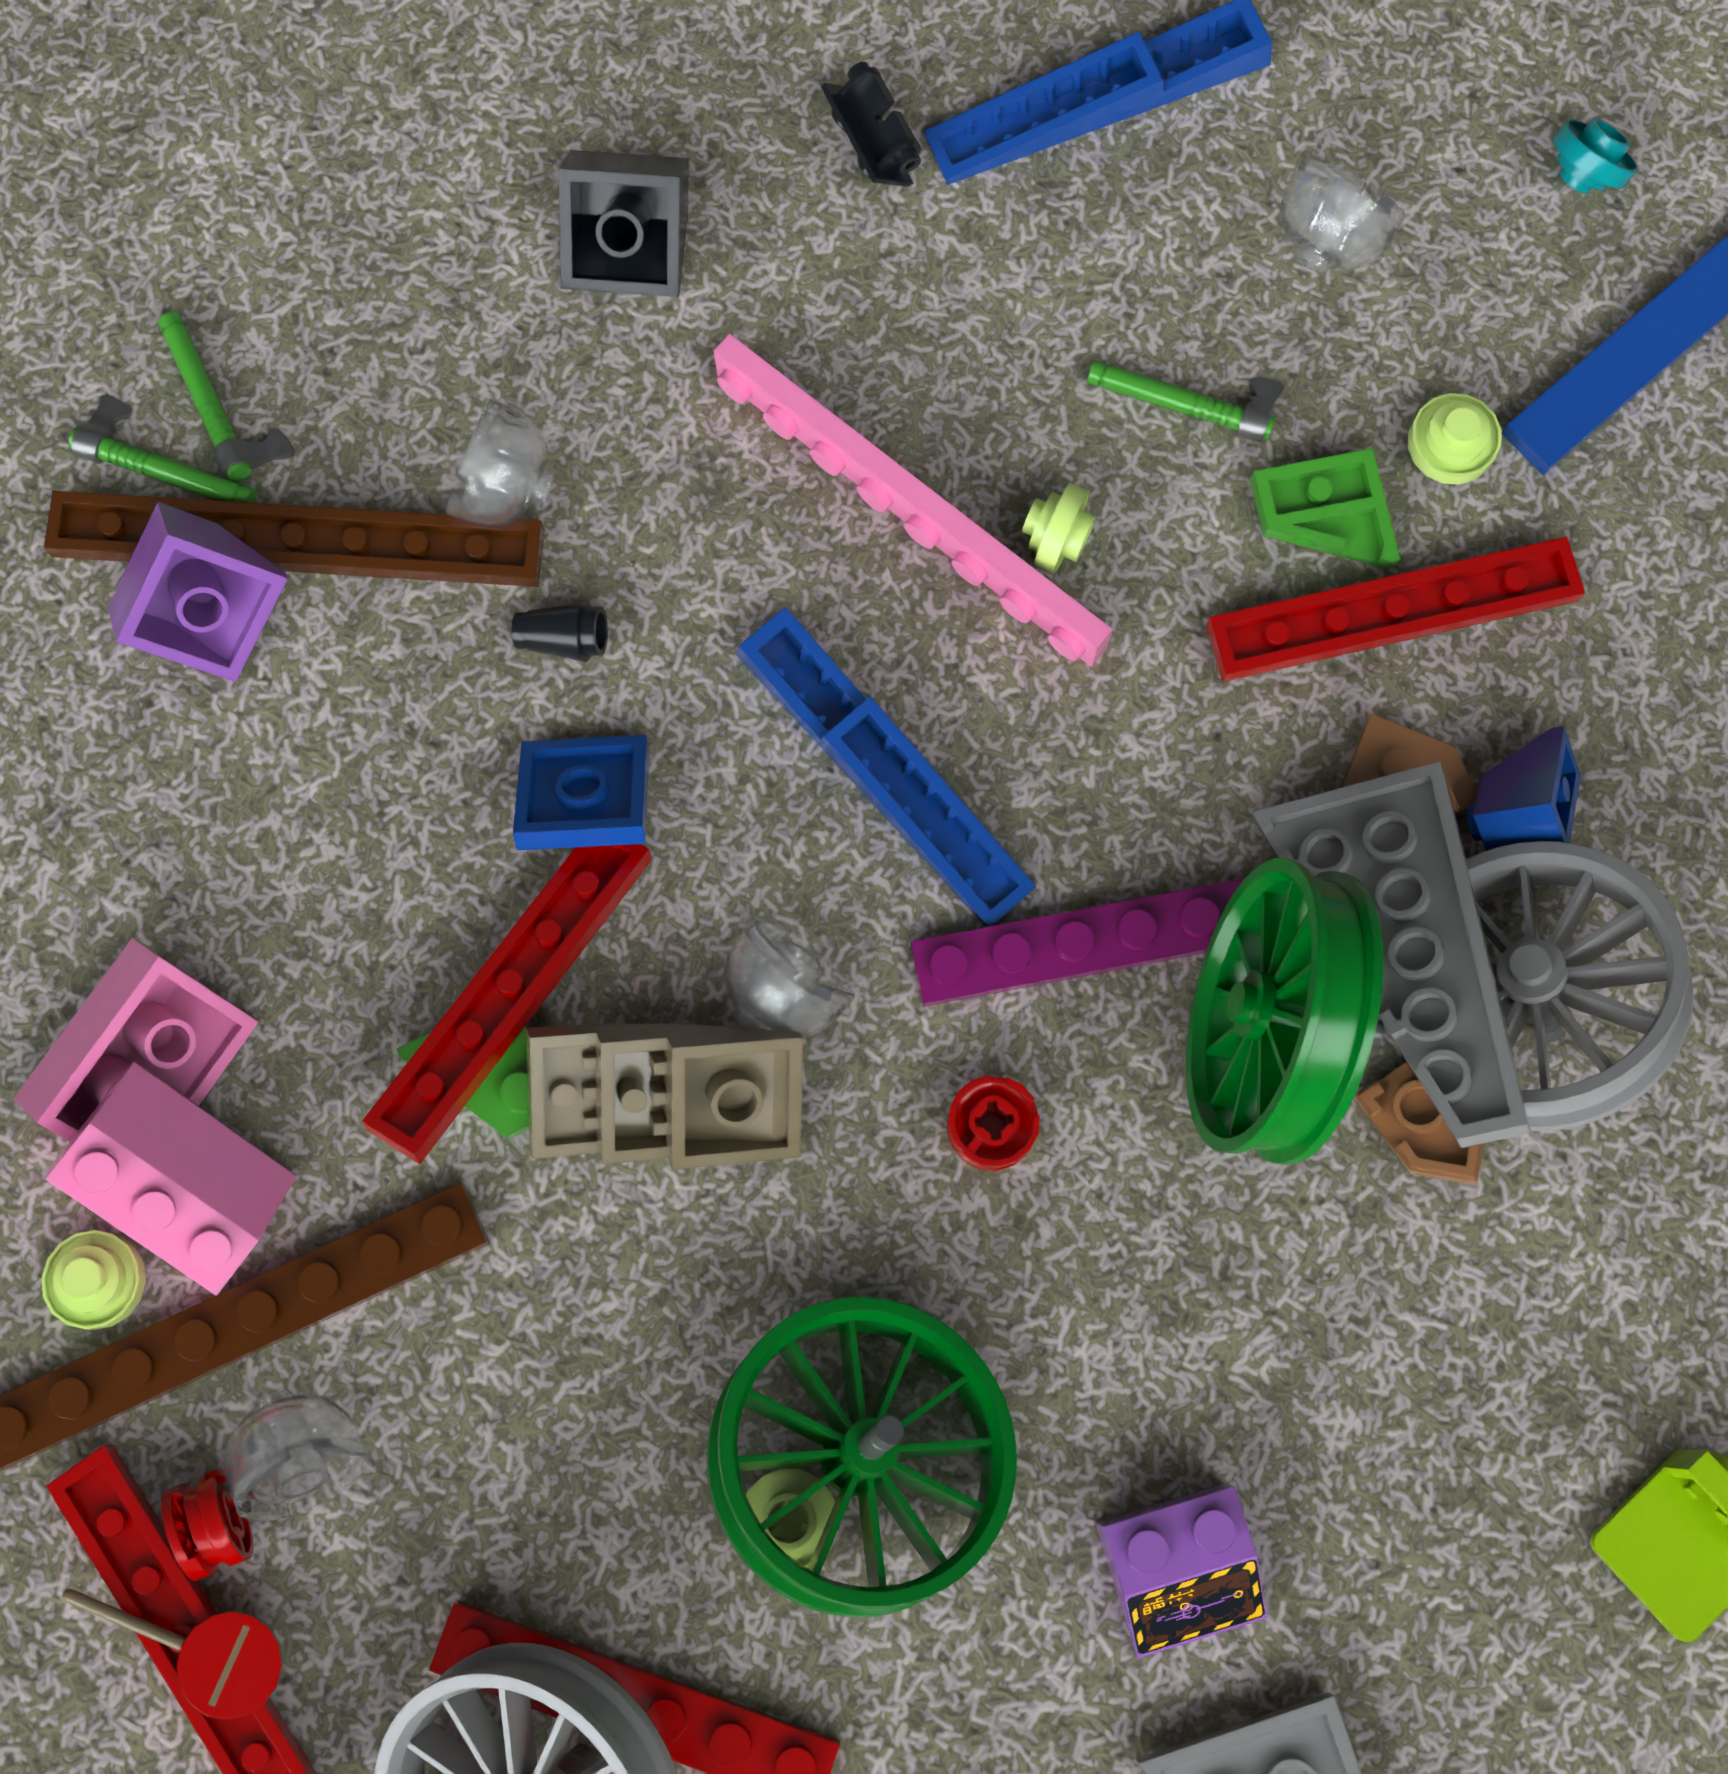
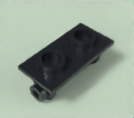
M859 62L849 69L847 73L849 81L844 86L823 83L821 89L832 107V117L836 124L847 134L858 154L857 161L863 173L873 183L904 187L913 185L914 183L908 172L917 168L921 163V158L919 157L921 146L901 112L892 111L883 121L882 116L895 101L884 83L879 70L875 67H870L867 62Z

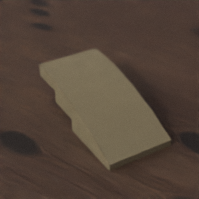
M667 1023L586 1024L526 1028L529 1148L533 1159L598 1153L602 1164L667 1158L672 1170L801 1157L803 1037L800 1032L737 1026Z

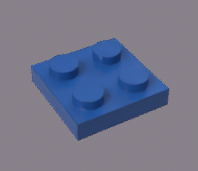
M647 735L521 741L513 825L516 849L536 850L646 844L649 771Z

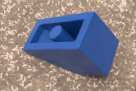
M1565 726L1549 729L1481 776L1476 803H1470L1468 806V824L1473 839L1475 841L1482 840L1486 851L1524 842L1570 843L1581 774Z

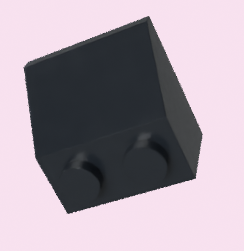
M570 150L558 168L561 289L679 297L688 221L689 158Z

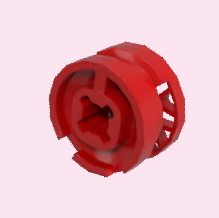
M987 1075L971 1080L958 1091L948 1112L947 1134L953 1150L964 1162L979 1170L999 1171L1014 1166L1031 1150L1039 1134L1040 1116L1034 1102V1097L1022 1084L1009 1077L1002 1078Z
M216 1469L201 1475L195 1486L190 1487L184 1483L164 1490L161 1497V1513L170 1548L185 1575L193 1581L216 1573L218 1564L225 1562L227 1565L233 1566L251 1559L253 1554V1535L237 1487L229 1490L225 1489L222 1483L229 1481V1475L222 1469Z

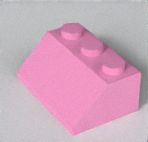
M131 938L13 1100L36 1123L70 1142L132 1062L135 1061L199 1106L259 1022L169 961Z
M133 1061L48 1168L45 1180L217 1296L258 1243L297 1176Z

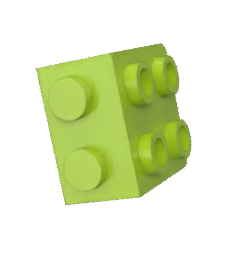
M1678 1448L1592 1533L1590 1545L1593 1551L1675 1639L1683 1642L1696 1640L1728 1608V1458L1717 1451L1709 1453L1707 1450Z

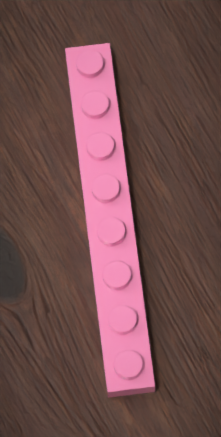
M730 333L715 348L714 357L718 377L717 382L730 398L740 404H744L747 400L764 412L763 418L775 433L786 440H790L795 436L809 447L812 459L825 472L833 476H837L841 472L858 485L856 488L858 494L870 507L882 513L889 509L905 522L904 528L906 532L919 545L927 549H932L934 545L953 559L951 561L953 568L964 580L974 586H980L983 582L1001 596L999 599L1000 604L1013 618L1025 624L1032 620L1049 634L1048 641L1058 653L1071 661L1081 658L1092 667L1106 651L1113 629Z

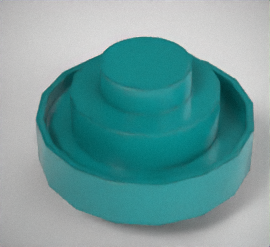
M1592 118L1588 124L1579 120L1568 119L1553 137V144L1560 152L1557 155V160L1563 167L1559 175L1569 186L1579 192L1588 194L1592 188L1603 191L1608 186L1623 189L1638 171L1637 163L1627 152L1632 145L1629 139L1618 129L1601 119Z

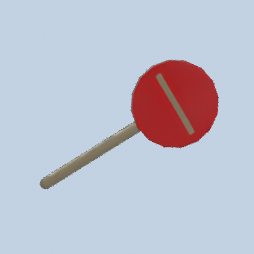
M67 1589L63 1592L62 1598L66 1603L179 1650L180 1653L176 1666L179 1688L188 1703L206 1717L231 1720L248 1716L268 1701L279 1684L283 1667L280 1642L271 1627L253 1614L229 1611L212 1615L194 1627L186 1638L76 1590Z

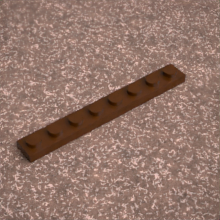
M52 491L44 549L52 557L129 562L157 502H161L219 524L284 572L539 587L545 529L541 520Z
M460 1182L0 1395V1472L489 1245L490 1242L465 1184Z

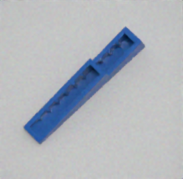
M1233 0L1145 42L1140 32H1136L924 130V135L947 185L1270 66L1272 41L1252 1Z
M786 607L738 646L736 656L985 927L994 925L1036 888V885L870 696L866 699Z

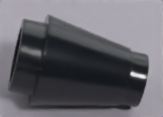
M588 600L533 609L527 612H516L512 619V640L516 649H527L529 651L588 662L591 656H603L608 640L607 616L602 606H591Z

